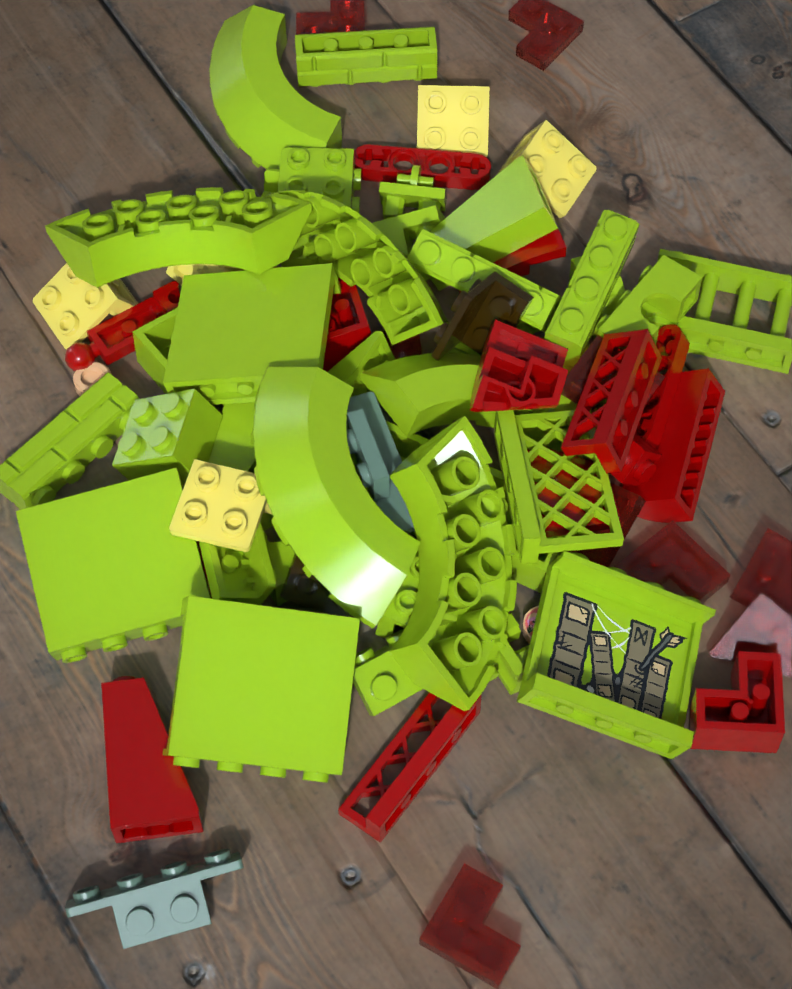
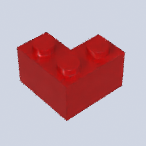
M338 278L341 293L333 294L323 364V370L326 372L371 335L356 285L350 287L340 278Z
M738 651L731 671V690L696 688L689 709L690 730L694 731L690 749L777 753L785 734L781 653Z

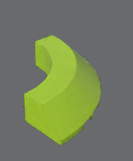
M252 5L224 21L216 37L211 54L209 73L212 100L217 116H219L225 126L228 137L238 149L241 148L251 157L252 163L257 168L262 166L265 169H280L281 151L287 147L341 148V117L329 113L306 100L289 83L280 67L282 54L287 45L285 14Z
M219 187L196 188V195H179L175 197L173 190L145 194L146 201L143 202L136 199L112 201V209L92 215L88 208L47 224L45 228L75 276L97 288L135 273L176 265H224L244 269L259 275L289 259L312 211V206L310 202L275 192L271 198L258 197L255 195V189L235 190L224 193L223 188Z
M305 190L275 192L310 202L312 206V211L289 259L281 263L282 267L333 263L338 278L350 287L357 285L369 297L367 304L380 321L392 345L448 321L431 288L416 267L377 227L358 212L335 199L319 193ZM273 193L268 194V195L263 196V197H265V198H271V196H272Z
M432 353L382 363L360 373L359 378L370 392H374L377 401L406 437L431 427L452 424L453 420H458L463 416H466L468 420H475L476 425L495 427L496 411H469L475 378L482 355L447 353L437 361L431 357ZM564 386L556 408L514 410V415L575 410L580 395ZM595 406L592 407V412L598 410ZM567 424L562 430L567 432L570 424ZM538 427L523 428L524 434L536 442H539L547 434ZM556 438L546 446L563 452L561 449L563 442ZM583 454L575 455L593 461L592 459Z
M268 367L257 390L252 411L255 413L254 429L250 435L251 445H254L257 464L254 472L260 495H265L268 506L274 516L271 522L285 547L291 546L294 553L305 565L302 568L309 578L313 575L331 593L328 596L331 600L353 617L360 618L361 622L373 629L406 578L421 542L404 532L381 511L370 497L356 472L349 451L346 431L347 410L354 387L319 367Z
M466 416L461 417L414 450L389 474L407 506L416 538L421 542L418 547L420 564L419 585L414 608L406 628L389 652L415 685L463 711L470 710L485 690L496 670L493 665L499 648L506 646L509 635L504 633L509 612L515 608L517 580H512L511 556L516 554V541L513 524L507 525L502 500L506 498L503 486L497 488L488 465L493 461Z

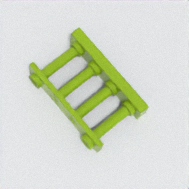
M660 249L658 260L665 255L703 277L695 317L684 316L677 324L690 342L688 353L785 374L789 373L792 363V339L786 338L785 334L792 306V275L693 256L680 251ZM717 290L739 295L732 326L710 321ZM754 298L776 303L770 334L747 329ZM659 316L646 318L658 326L659 329L669 324L676 325Z

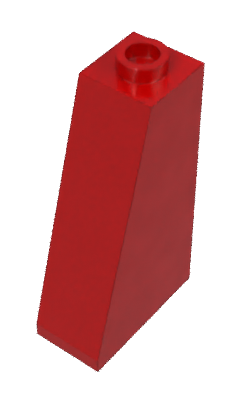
M121 676L111 682L101 683L110 829L116 844L203 832L199 808L182 767L173 765L174 756L163 755V749H167L168 734L144 677Z

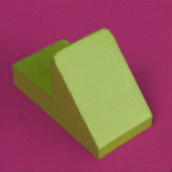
M434 205L373 222L372 224L408 258L414 245L413 240L417 239L422 228L430 232L445 219V216Z

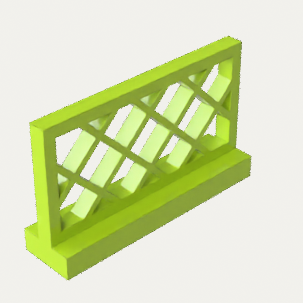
M514 410L496 411L494 437L521 564L538 563V556L543 553L623 546L624 537L608 473L606 474L596 453L583 454L594 462L585 471L570 462L575 455L565 456L564 454L560 456L546 448L554 438L563 442L567 432L562 429L567 424H570L575 410L514 415ZM538 427L547 434L539 442H536L524 434L523 428ZM594 427L586 432L579 440L592 439L596 428ZM538 455L554 464L546 475L533 468L530 464ZM561 470L579 479L570 489L553 480ZM586 484L601 492L602 496L595 504L577 494ZM545 487L562 497L553 508L538 499V495ZM569 502L587 512L578 523L560 513ZM595 517L609 525L611 533L595 534L585 528V526ZM554 521L570 532L565 537L547 539L545 529Z

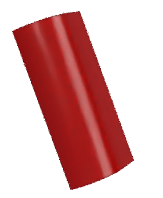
M709 368L682 372L664 433L657 449L662 456L655 464L657 466L656 471L648 481L640 484L638 487L623 484L618 504L629 513L645 520L661 523L693 521L725 395V390ZM665 374L656 375L654 381L662 378ZM658 400L649 403L644 408V412L653 409L657 405Z

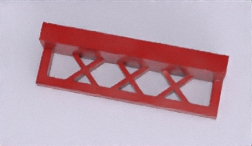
M648 329L604 334L561 446L565 456L596 453L606 474L622 472L662 359ZM627 346L626 349L614 357L611 356L615 347ZM615 370L617 371L615 377L603 385L600 384L602 379ZM603 399L607 400L604 406L592 414L590 413V409ZM594 427L596 428L592 439L579 440L586 432Z
M429 692L339 807L338 814L381 843L480 714L482 695L479 696L470 710L463 711L452 705L441 720H434L432 707L439 697ZM427 715L428 721H427V722H421V721L424 719V717ZM430 731V735L417 752L409 753L407 739L412 733ZM402 747V748H403V754H397V755H396V753H397V752L399 751V749ZM405 763L406 766L393 783L383 785L381 773L387 765ZM377 779L378 786H377V787H371V785H372V784L375 782V780ZM380 795L379 801L366 818L353 810L361 798Z

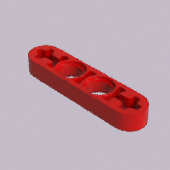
M370 144L359 146L354 150L355 168L362 169V180L397 183L398 174L411 175L412 167L408 170H398L394 167L400 161H407L412 165H421V176L433 177V187L480 190L491 179L490 161L487 157L477 153ZM367 160H370V161H371L370 165H364V164L366 163ZM384 161H387L388 167H384ZM435 164H442L448 167V170L438 174L432 172L430 167ZM455 167H459V173H455ZM473 169L479 170L478 174H471Z
M673 324L659 329L656 347L662 359L657 373L664 369H668V371L662 378L653 382L645 407L655 400H658V403L650 411L642 413L636 433L656 450L664 433L690 346L688 338L680 327Z

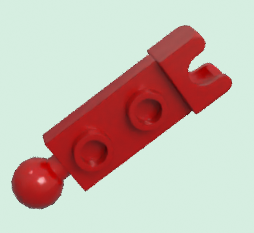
M172 281L154 290L152 297L86 331L90 344L78 342L67 348L65 354L67 366L73 371L82 370L92 365L98 356L108 366L134 352L135 345L132 331L178 307L180 298L178 282Z

